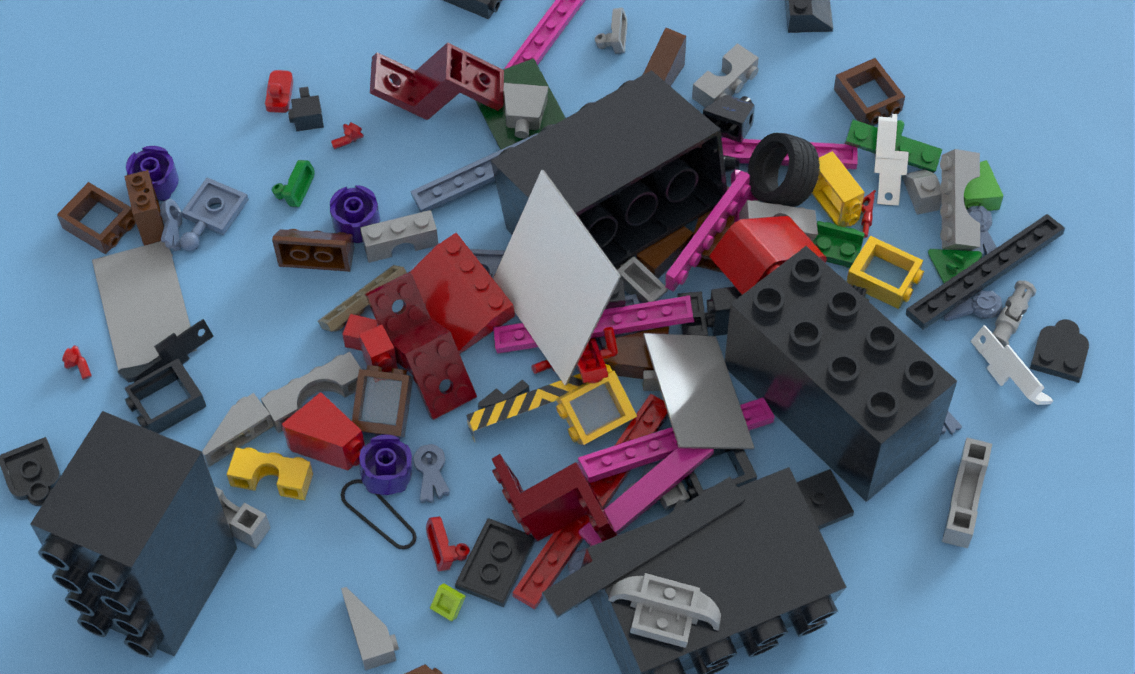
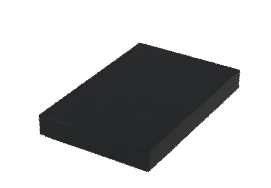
M487 518L455 583V588L504 607L536 541L535 537Z

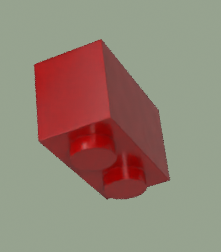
M383 325L359 334L366 365L382 367V372L391 373L392 368L398 369L394 346ZM373 378L374 381H375V383H376V382H379V381H381V380H387V379Z

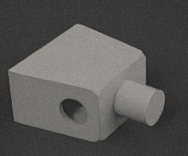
M504 83L506 126L508 128H515L516 137L527 138L529 136V129L538 130L540 128L548 100V86Z

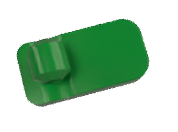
M298 160L288 179V185L277 183L272 187L271 190L277 199L284 198L290 207L301 206L315 175L310 161Z

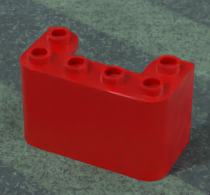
M790 216L741 219L727 230L709 256L742 295L805 246L824 262L827 260L826 256Z

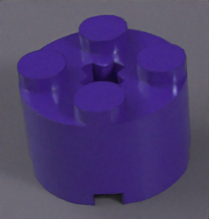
M146 146L137 154L135 152L131 154L126 162L127 175L148 170L158 200L165 201L169 199L177 188L179 177L173 158L168 154V151L159 146Z
M355 185V188H341L334 193L330 200V214L335 232L352 234L354 243L363 242L360 227L380 223L381 221L375 194L364 186Z
M379 435L370 439V442L361 449L359 457L360 476L367 491L380 495H392L405 491L412 477V453L410 447L401 442L400 438L393 435Z

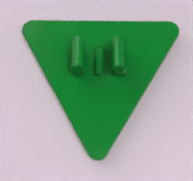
M928 250V255L943 283L982 258L980 251Z

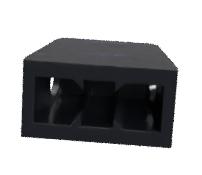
M724 95L704 108L703 115L721 129L722 137L741 143L753 125L755 105L747 96L739 99L730 95Z

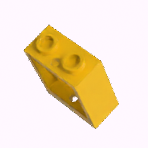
M832 151L819 157L820 171L812 195L835 225L841 227L852 226L860 219L865 192Z
M870 236L849 269L846 282L852 286L856 285L857 287L865 288L867 290L866 294L899 309L903 301H909L914 290L912 289L913 284H919L923 277L924 271L921 270L923 260ZM874 256L909 271L899 289L864 273Z

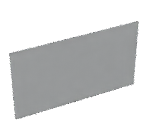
M161 241L92 260L118 370L148 364L159 356L154 348L155 345L172 333L178 336L191 327L176 274L173 255L165 243Z
M644 333L643 337L678 447L754 449L750 431L745 422L716 336Z

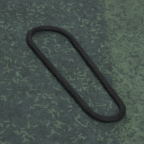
M351 480L345 484L341 491V500L347 508L396 548L404 550L414 545L417 538L416 532L380 494L375 493L383 504L412 533L413 538L408 545L397 544L345 500L344 494L346 489L355 483L363 484L362 480Z

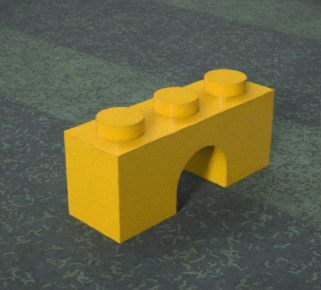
M247 447L244 449L235 448L226 475L230 486L253 491L256 490L261 478L267 475H274L278 477L276 485L280 496L305 501L313 470L311 463L304 458L283 457L275 452L267 454Z

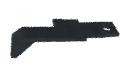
M202 319L180 335L176 336L175 333H172L155 345L154 348L159 356L148 364L122 368L117 372L128 383L136 382L177 358L182 364L189 360V353L214 336L205 320ZM204 329L205 333L202 336H198L199 330Z

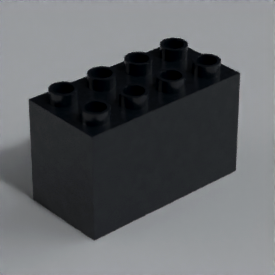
M652 70L635 80L626 81L614 92L596 102L585 104L573 115L555 125L552 124L544 127L539 134L515 147L503 150L498 157L491 160L506 229L511 235L514 233L541 170H544L614 267L714 209L727 191L721 129Z
M807 246L731 303L725 352L727 370L757 399L764 398L772 413L866 502L939 441L957 380Z
M104 411L99 415L30 523L42 545L38 551L39 556L54 566L56 570L52 574V579L67 589L66 603L81 614L77 623L85 630L100 637H106L110 629L127 636L124 640L126 646L136 653L149 658L154 656L157 649L175 657L237 550L202 451Z
M790 467L738 487L746 499L742 504L589 598L622 674H686L685 671L695 667L697 674H714L730 665L728 660L738 654L736 649L745 647L749 657L760 655L779 645L777 639L788 633L787 628L793 626L798 637L805 636L827 625L826 619L838 612L834 602L847 587ZM658 520L588 547L581 568ZM645 573L698 587L700 592L710 597L720 610L721 621L719 631L714 630L710 623L698 619L697 624H691L686 648L630 633L636 608L630 607L631 601L617 599L614 602L608 601L611 588L614 584L625 578L644 576Z

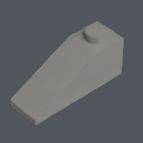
M254 393L239 399L231 407L203 449L202 453L208 467L234 452L235 448L242 447L273 427L270 413Z
M347 587L341 588L365 670L396 661L394 651L399 650L395 634L389 635L387 626Z

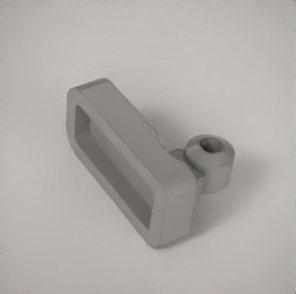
M615 8L612 12V33L596 35L595 42L600 49L612 46L616 54L625 52L627 16L623 8Z

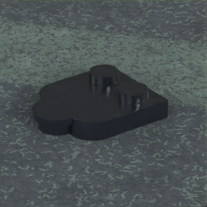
M1063 319L1058 321L1055 326H1046L1040 331L1030 369L1079 383L1089 349V341L1084 335L1079 333L1078 325L1071 320Z
M41 438L0 455V467L12 496L18 500L28 499L34 506H42L61 476L47 438Z

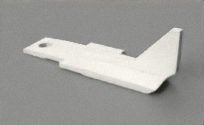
M892 114L890 117H879L874 168V173H879L877 204L899 206L901 175H907L909 152L895 151L897 114ZM886 193L892 194L893 197L891 200L888 201L885 199Z
M984 325L971 340V343L990 364L987 370L998 384L1003 386L1011 378L1024 395L1035 404H1051L1053 402L1051 397L1042 393L1043 385L1009 345L1003 347ZM983 335H984L985 338H986V341H985L984 344L981 343V341H980V338H981V336H983Z

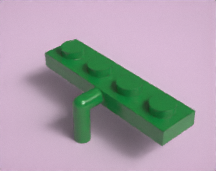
M852 120L844 144L876 154L878 128ZM898 120L895 151L909 152L908 165L934 173L937 169L942 149L902 136L905 124L902 120Z

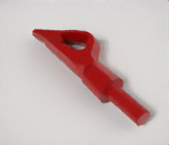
M873 190L863 199L861 224L863 225L862 232L865 233L864 238L868 237L869 227L872 225L876 190Z

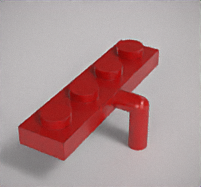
M613 327L603 329L606 349L599 350L595 338L589 340L577 364L583 383H598L603 378L608 377L607 367L603 359L612 358L618 354Z

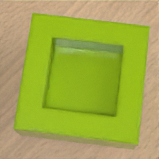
M443 583L439 585L430 609L453 621L457 619L466 596Z

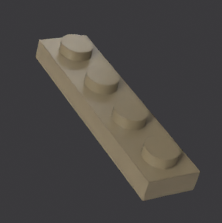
M393 265L319 319L318 323L321 328L331 332L343 328L350 314L359 316L364 312V308L369 305L365 293L406 274L407 272L404 267Z

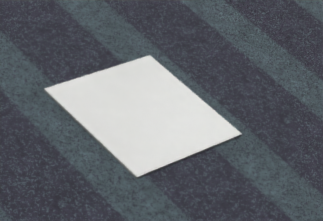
M541 170L493 279L512 302L515 313L564 385H567L621 276L545 171Z

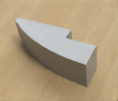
M634 256L615 267L621 276L620 279H623L624 291L630 295L636 294L638 300L644 303L657 301L668 291L665 285Z

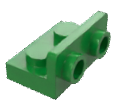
M817 221L818 235L813 243L826 256V262L851 268L861 251L865 233L854 228L837 226L831 222Z

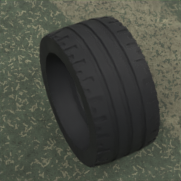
M776 132L764 137L752 152L747 170L750 175L749 185L751 186L750 191L753 196L764 203L781 204L790 207H796L805 202L817 184L820 171L818 152L813 144L803 138L787 133ZM788 154V171L785 179L778 186L779 168Z

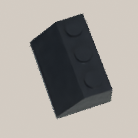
M785 0L788 33L833 32L830 0Z

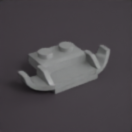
M645 573L644 576L625 578L614 584L611 588L608 601L614 602L617 599H625L631 601L630 607L636 608L630 633L686 648L691 624H697L698 619L710 623L714 630L719 631L721 621L720 610L710 597L700 592L698 587Z

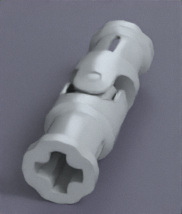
M1019 280L1016 282L1013 295L1008 297L1005 307L995 322L996 328L992 334L1003 347L1009 345L1008 340L1012 334L1016 333L1023 314L1026 313L1029 307L1028 302L1030 298L1036 294L1037 290L1034 285L1028 281Z

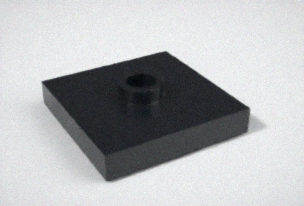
M831 469L797 482L819 529L854 515V510Z

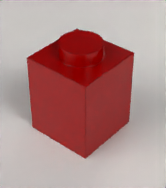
M350 314L342 334L345 347L362 351L359 334L377 327V321Z

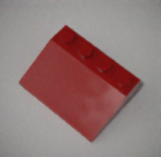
M457 232L436 245L410 271L430 318L451 332L459 354L493 332L494 327H500L515 317L512 302Z

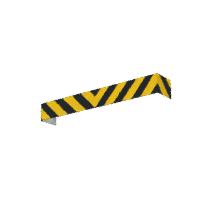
M609 363L605 364L607 371H612ZM579 373L571 376L567 385H564L560 380L466 415L468 429L475 442V430L554 402L558 397L585 383H583Z

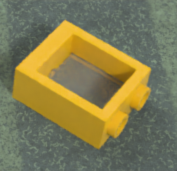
M608 371V377L603 378L598 383L587 382L556 399L558 403L556 410L562 420L566 419L570 427L567 429L573 442L577 441L580 445H585L637 417L615 371Z

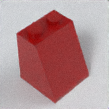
M321 392L282 423L287 446L292 452L347 471L353 466L360 464V451L363 446L365 447L362 430Z

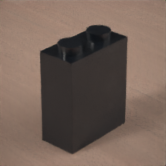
M735 286L711 289V297L707 300L708 313H706L707 327L712 328L713 336L727 335L731 303L742 295Z

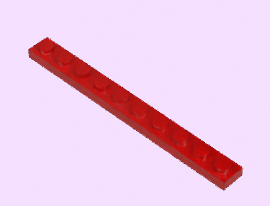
M650 394L637 412V417L633 418L615 445L657 432L668 417L664 400ZM631 470L590 483L603 509H605ZM588 514L553 533L512 592L514 598L533 609L537 608L543 599L542 592L553 585L572 557V554L583 541V538L579 535V530L590 522Z

